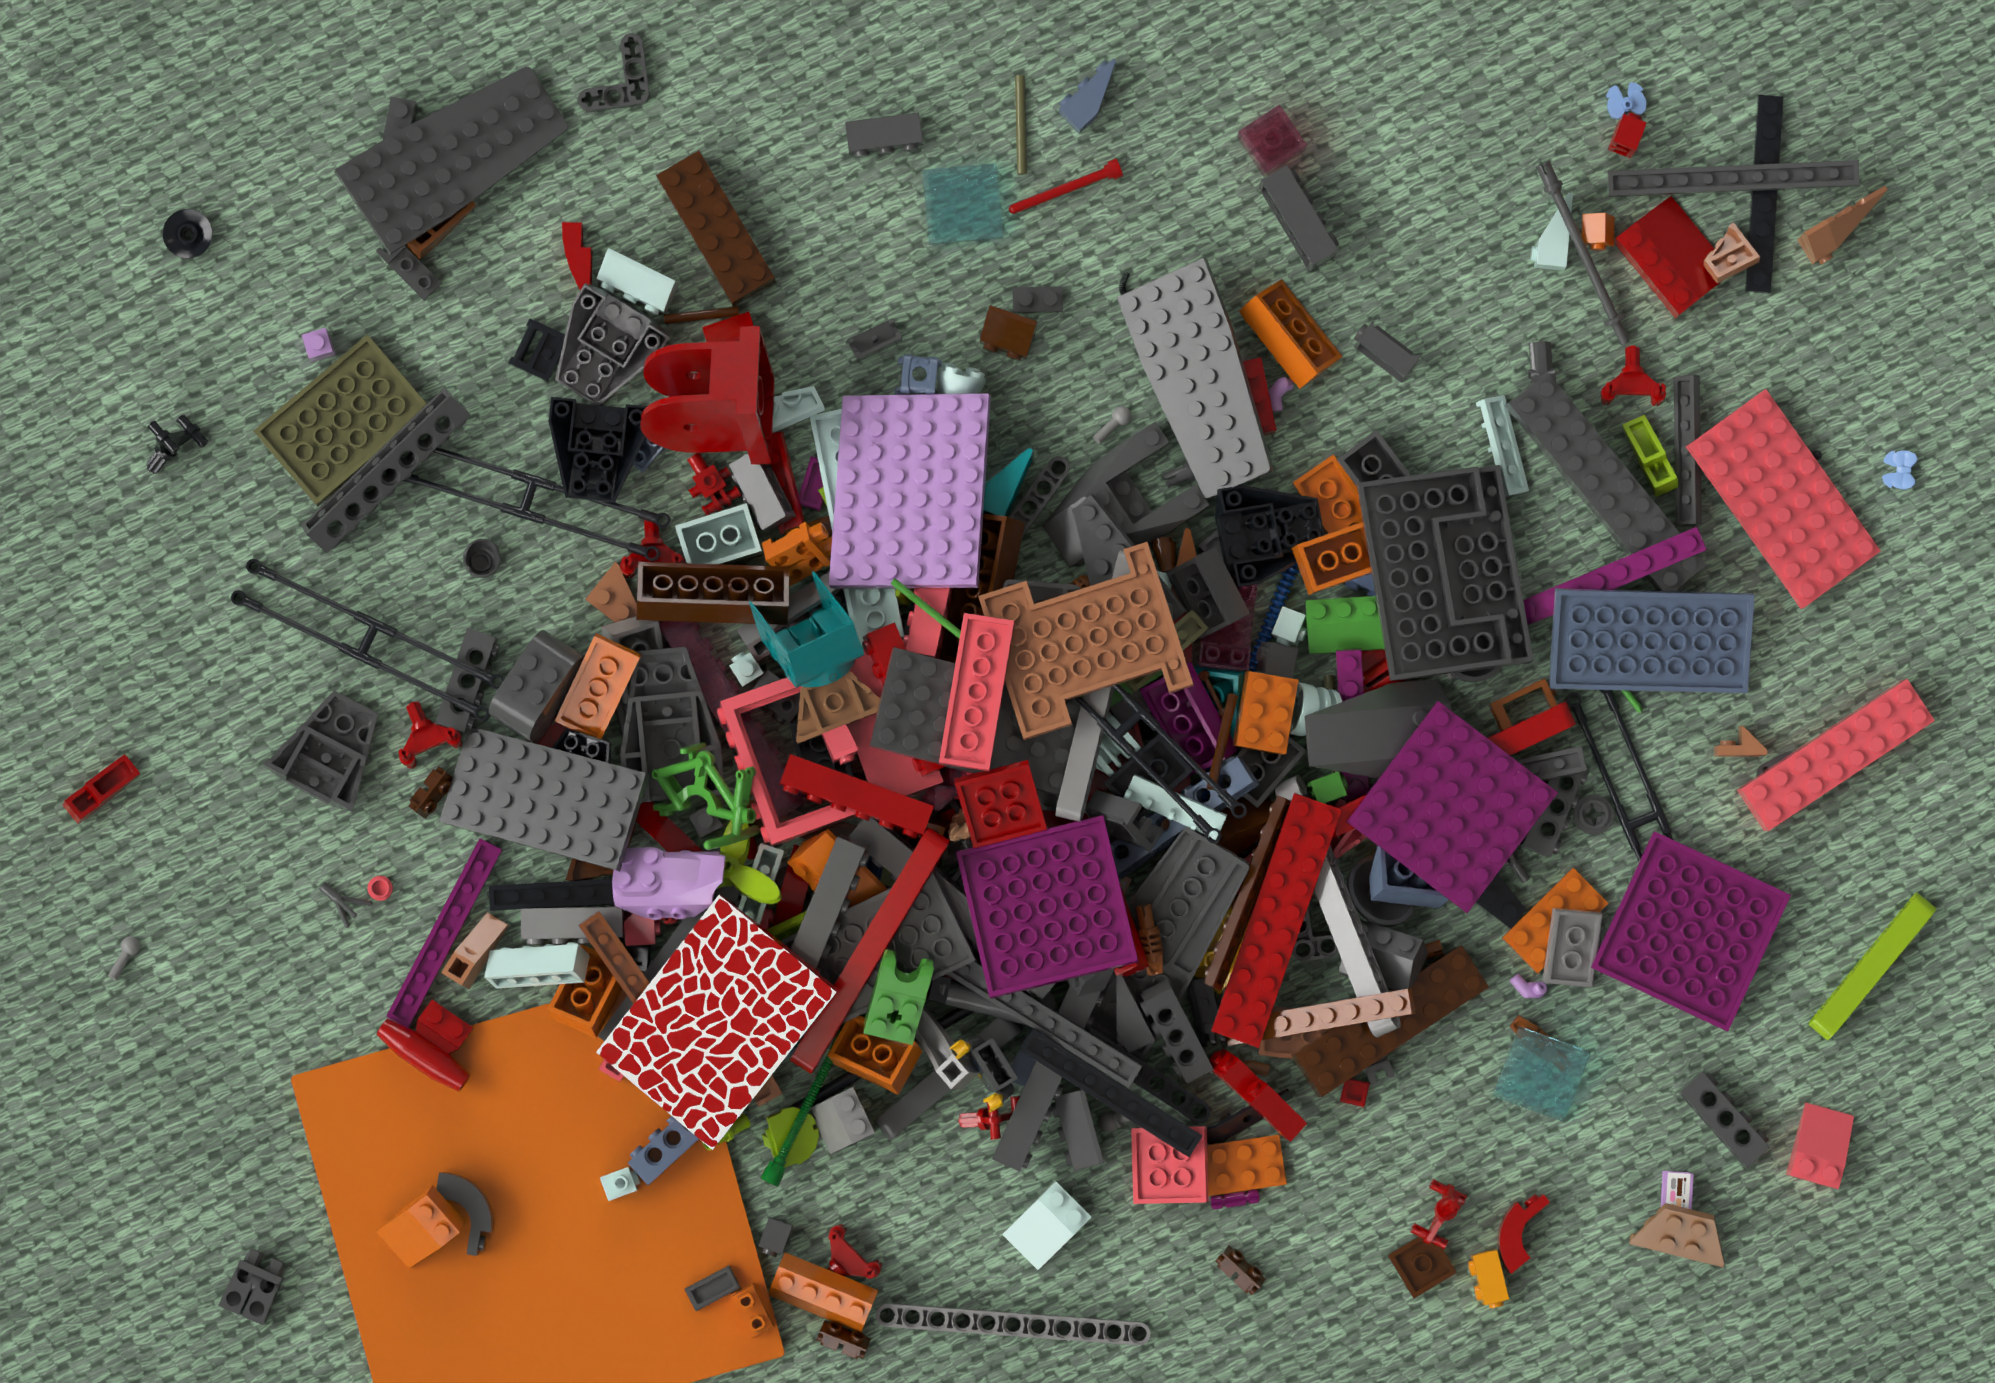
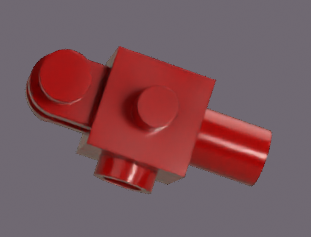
M696 453L687 459L696 474L692 477L696 485L688 490L691 496L695 498L702 494L706 501L710 498L712 500L706 506L703 505L701 507L706 516L717 510L719 512L722 511L723 505L727 504L730 506L732 505L731 501L742 497L736 486L727 493L724 492L727 488L724 479L731 476L727 467L717 471L714 464L711 466L707 465L701 453ZM720 493L721 497L716 499L715 495Z

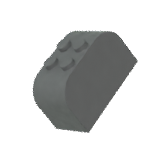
M541 630L526 646L498 688L490 703L489 714L495 721L528 742L538 744L557 717L585 655L547 631Z

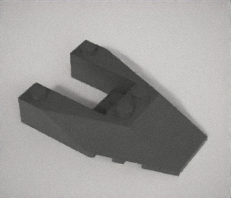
M1156 422L1136 433L1094 462L1042 525L1069 567L1085 564L1072 510L1093 493L1134 545L1148 542L1150 546L1153 544V540L1164 537L1208 509L1209 504L1198 486L1194 485L1152 512L1128 475L1127 471L1168 446L1169 442Z

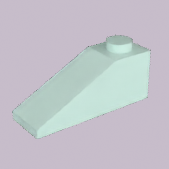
M1568 193L1564 199L1571 212L1573 193ZM1558 209L1537 241L1536 246L1531 248L1530 260L1535 261L1534 268L1564 271L1567 266L1569 232Z

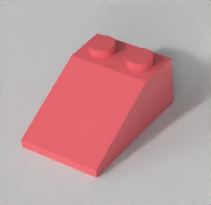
M1805 1102L1786 1175L1839 1189L1846 1164L1854 1116Z

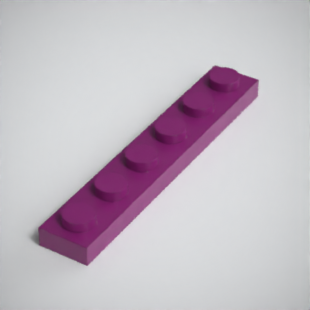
M1336 650L1338 693L1343 702L1364 694L1362 650ZM1343 772L1348 785V789L1345 790L1347 794L1344 796L1345 800L1357 799L1370 791L1368 776Z

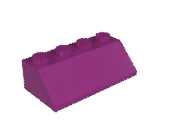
M1189 662L1187 666L1194 686L1169 694L1163 675L1139 690L1154 718L1161 724L1160 726L1204 770L1212 765L1222 719L1219 717L1218 711L1192 663ZM1230 734L1223 760L1238 750L1237 747L1233 746V739ZM1193 770L1187 777H1189V776H1191V775H1193V774H1195V773H1197V772H1196L1195 770Z

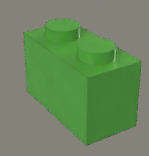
M1339 772L1305 783L1311 798L1322 803L1347 795L1345 791L1348 789L1346 779L1343 775L1340 776Z

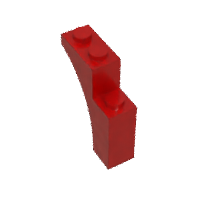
M1224 1048L1211 1056L1209 1061L1214 1069L1211 1072L1245 1100L1285 1139L1291 1142L1308 1124L1239 1058Z

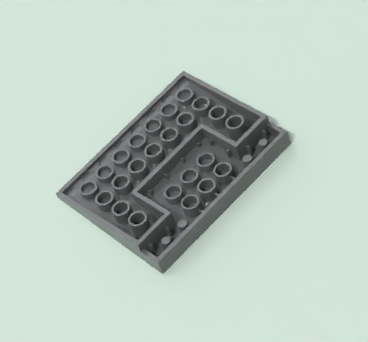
M1500 465L1481 468L1470 467L1357 483L1390 681L1522 665L1533 662Z

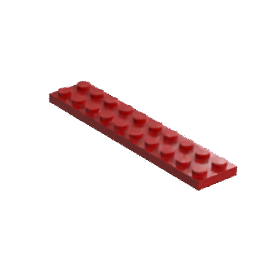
M1294 793L1216 1015L1212 1032L1257 1048L1260 1047L1342 809Z

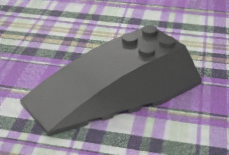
M677 647L636 651L642 655L632 674L620 757L621 767L650 775L642 802L669 799L659 782L652 777V771L689 760V754H680V748L696 743H706V748L699 750V752L705 750L715 756L714 766L724 780L721 744L687 648ZM695 769L674 775L682 789L694 784L696 777L694 776ZM708 775L706 787L715 795H721Z
M1437 679L1389 683L1381 688L1368 691L1360 696L1305 715L1309 766L1379 779L1434 704L1439 701L1452 711L1451 702Z

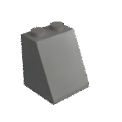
M854 1087L810 1108V1113L817 1123L816 1125L830 1154L875 1133L874 1127Z

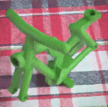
M703 742L680 748V754H689V760L652 771V777L659 782L672 802L671 804L654 805L653 809L654 811H659L660 816H670L675 814L674 811H683L690 808L691 801L689 798L692 795L703 797L708 804L706 808L708 815L731 820L733 824L731 834L704 842V848L711 850L746 840L760 832V828L757 825L742 830L744 823H754L756 820L755 810L747 808L750 801L753 776L756 775V770L754 767H748L745 771L738 770L736 772L737 781L735 794L733 795L714 766L715 756L709 751L699 752V750L706 748V743ZM695 769L694 776L696 777L694 784L682 789L674 775ZM708 775L731 810L722 808L717 796L706 787Z

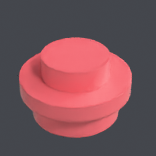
M376 876L368 883V893L375 900H386L393 892L392 882L385 876Z

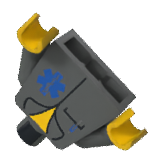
M981 1037L965 1041L960 1039L949 1049H953L957 1053L956 1059H960L966 1053L971 1052L970 1061L980 1072L978 1076L988 1091L995 1092L983 1099V1102L989 1104V1112L1002 1107L1003 1102L1013 1094L1014 1086L1012 1082L1017 1080L1018 1077L993 1038L988 1041Z

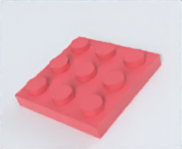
M1207 1126L1189 1127L1202 1135L1190 1157L1182 1154L1143 1128H1131L1133 1204L1209 1202Z

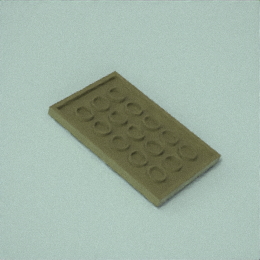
M367 334L253 432L310 499L319 506L348 481L427 403Z

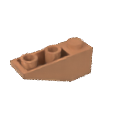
M487 912L454 951L441 973L470 990L488 961L490 950L496 948L509 925Z

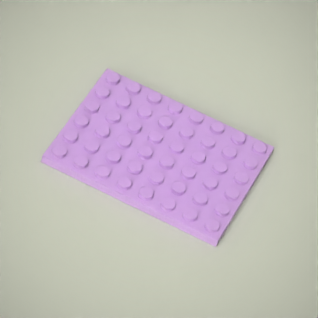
M989 394L843 396L829 587L831 589L895 588L891 585L894 578L907 588H978L991 396Z

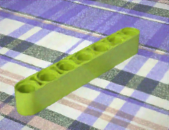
M1916 892L1816 1012L1808 1025L1828 1041L1917 935L1937 908Z

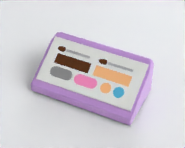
M1662 1171L1660 1207L1667 1203L1692 1210L1693 1173Z

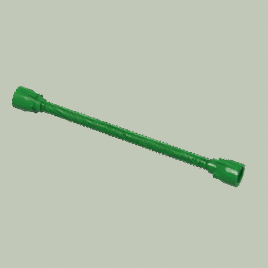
M846 1022L842 1023L843 1025L839 1028L840 1030H838L837 1036H835L836 1039ZM828 1053L822 1063L823 1065H821L822 1068L818 1071L819 1074L815 1077L813 1085H811L810 1091H808L809 1094L805 1097L806 1100L802 1103L803 1106L799 1109L796 1120H794L795 1123L791 1126L792 1129L788 1132L789 1135H787L786 1140L782 1144L783 1146H781L782 1149L778 1152L779 1155L775 1156L773 1162H769L760 1179L776 1187H779L786 1169L784 1167L786 1158L789 1155L788 1152H790L789 1149H792V1143L795 1142L794 1140H796L802 1128L801 1126H803L804 1120H806L805 1117L809 1114L808 1111L812 1108L814 1100H816L817 1094H819V1088L822 1087V1082L826 1079L828 1071H830L831 1065H833L828 1057Z

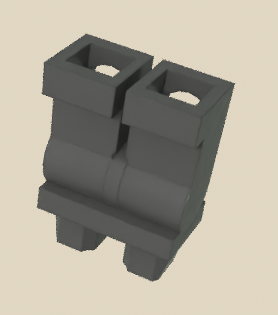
M250 1249L244 1260L239 1261L218 1306L242 1315L256 1323L265 1325L284 1280V1277L281 1276L284 1272L285 1263L272 1258L268 1269L265 1270L259 1267L264 1254ZM250 1293H252L251 1296H250V1299H249V1301H248V1303H247V1305H245L246 1302H247V1300H248V1298H249Z

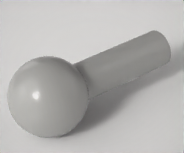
M1125 406L1115 408L1112 413V419L1093 436L1094 441L1100 444L1118 426L1127 425L1132 418L1131 411Z
M128 936L122 940V952L108 974L109 978L117 981L129 958L140 951L141 943L138 938Z

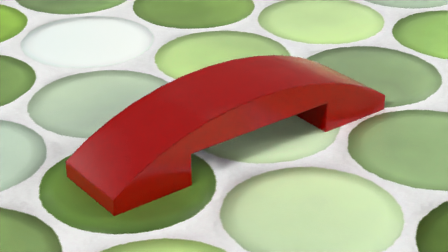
M643 802L640 805L636 822L667 852H680L682 850L704 852L667 816H660L659 811H654L653 806L655 804L653 802Z

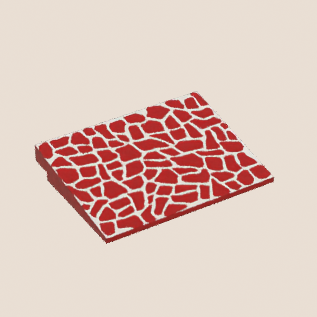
M719 894L596 1053L713 1150L839 989L819 974L820 972Z

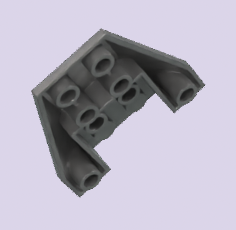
M585 283L571 306L555 380L591 403L600 405L643 370L647 357L654 351L663 348L670 335L653 318L609 291Z

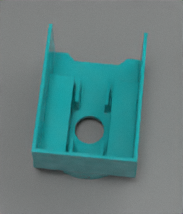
M812 571L822 608L814 611L811 618L788 629L774 632L754 604L749 601L762 642L768 648L774 660L783 668L786 677L795 688L799 686L820 687L833 683L850 671L855 659L864 656V650L859 641L854 622L814 571Z

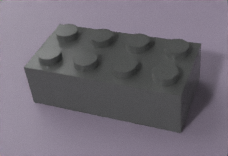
M1286 165L1262 179L1259 190L1306 268L1311 272L1335 258L1339 243L1332 232L1328 234L1325 229L1326 221L1319 211H1314L1311 205L1313 200L1308 191H1302L1299 186L1301 180L1294 169L1290 170Z

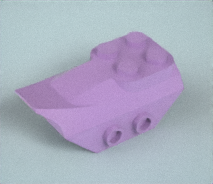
M654 847L627 848L620 872L613 871L612 888L615 907L652 920L695 917L713 903L714 892L723 882L726 856L720 855L719 851L691 852L682 850L680 852H666Z

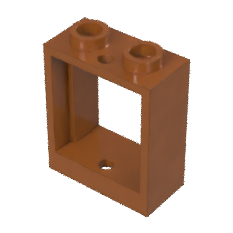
M1545 678L1488 705L1500 731L1512 726L1503 705L1527 693L1541 688L1549 707L1557 705L1554 698L1557 695L1556 691L1549 687V682L1547 683Z

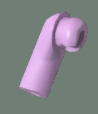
M1278 378L1269 389L1273 412L1283 411L1282 396L1286 391L1292 390L1294 386L1290 378Z
M1519 973L1509 980L1524 998H1540L1547 992V985L1544 982H1526Z

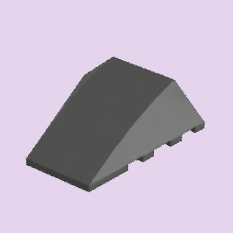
M334 690L311 714L309 719L296 730L290 739L283 743L271 759L269 758L264 763V767L287 784L330 806L353 812L378 713Z

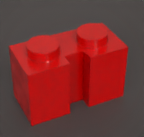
M1623 114L1616 125L1607 150L1631 158L1638 148L1647 122L1642 121V117L1637 114Z

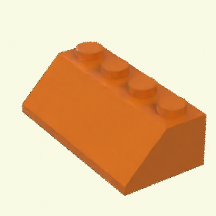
M1282 279L1257 294L1239 310L1245 322L1250 325L1260 341L1268 348L1275 360L1283 367L1299 389L1313 381L1343 357Z
M829 829L802 842L787 862L793 868V871L810 885L814 892L837 839ZM866 866L864 868L860 867L857 876L861 877L855 891L851 890L847 898L851 900L849 908L887 890Z
M785 1252L768 1294L771 1297L830 1321L837 1322L854 1331L862 1332L878 1290Z

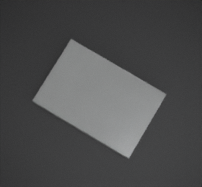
M1561 908L1552 909L1542 982L1593 987L1595 970L1590 967L1598 952L1603 917L1601 912Z

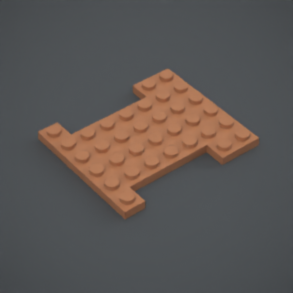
M1148 542L1123 549L1131 573L1034 604L1027 581L978 596L984 616L1013 620L1015 622L1005 683L1024 740L1071 726L1072 722L1065 701L1162 670L1169 694L1194 686Z

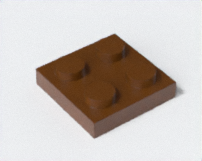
M1419 1236L1387 1255L1413 1299L1457 1273L1442 1248L1433 1243L1429 1245L1424 1243L1423 1238Z

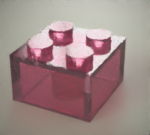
M1280 104L1238 131L1237 134L1238 140L1263 177H1266L1304 152L1307 144Z

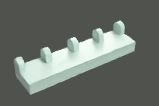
M1505 395L1480 400L1476 402L1477 408L1481 407L1485 423L1481 424L1482 429L1487 430L1491 446L1487 448L1488 453H1493L1495 465H1500L1506 498L1528 492L1529 488L1509 410L1505 407L1507 404Z
M1137 774L1133 776L1125 793V799L1141 803L1147 810L1150 809L1167 817V819L1174 820L1190 827L1194 831L1203 833L1193 822V819L1159 784ZM1177 793L1197 815L1200 814L1208 824L1221 831L1227 817L1226 814ZM1212 831L1209 834V836L1212 839L1216 840L1218 838V833L1216 831Z

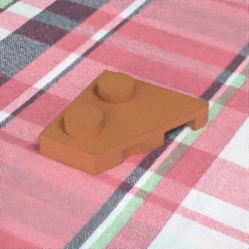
M1732 223L1724 237L1720 238L1716 243L1715 249L1704 260V267L1716 283H1719L1759 263L1760 256L1735 223Z
M615 562L585 599L614 623L637 615V603L621 572L619 564Z

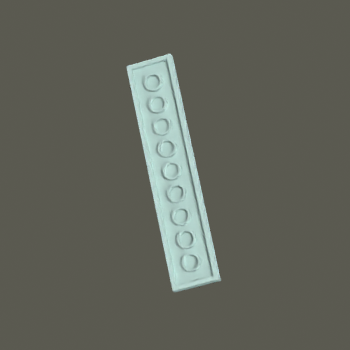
M842 409L810 417L832 533ZM843 588L848 615L854 622L861 645L864 641L862 637L867 633L894 622L902 640L904 639V630L898 600L895 596V588Z

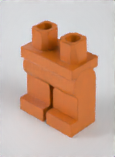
M804 522L799 525V528L791 530L785 537L775 542L768 539L762 542L765 559L770 566L789 567V586L791 587L810 576L812 571L817 572L823 566L827 567L830 565L832 537L826 539L829 537L828 532L821 522L812 527Z
M753 1283L730 1294V1298L750 1338L775 1327Z

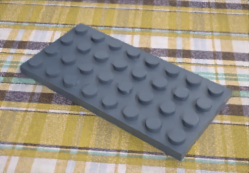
M1555 588L1549 687L1551 689L1748 693L1755 595L1753 593Z

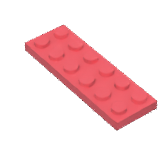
M964 613L939 764L990 772L1015 623L1013 620Z

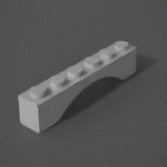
M924 1006L915 1038L926 1051L935 1071L951 1090L964 1089L980 1072L966 1055L960 1059L955 1058L957 1053L953 1049H949L955 1042Z

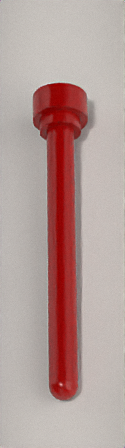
M1115 158L1107 161V164L1101 170L1009 206V212L1016 214L1107 177L1114 180L1121 178L1123 173L1118 160Z

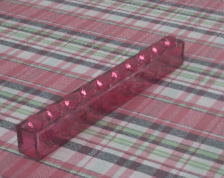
M659 621L660 630L671 648H687L705 702L721 725L717 714V709L720 708V701L736 696L740 689L733 679L727 680L724 672L727 671L720 658L715 660L710 653L714 648L707 637L702 639L698 634L697 630L701 628L697 622ZM750 710L740 715L776 814L782 820L806 805L803 800L806 798V794L798 791V794L794 795L783 791L784 786L779 784L786 763L780 764L777 756L780 755L773 742L770 744L766 742L763 736L767 732L760 721L756 723L753 721L750 714L754 712ZM726 724L721 725L725 733L729 732Z

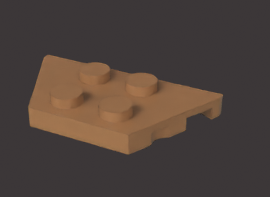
M851 671L828 685L801 687L796 736L797 744L877 713L880 698Z
M1665 1203L1657 1210L1656 1215L1644 1222V1227L1636 1234L1632 1233L1629 1238V1244L1724 1267V1256L1722 1255L1720 1238L1717 1233L1715 1216Z

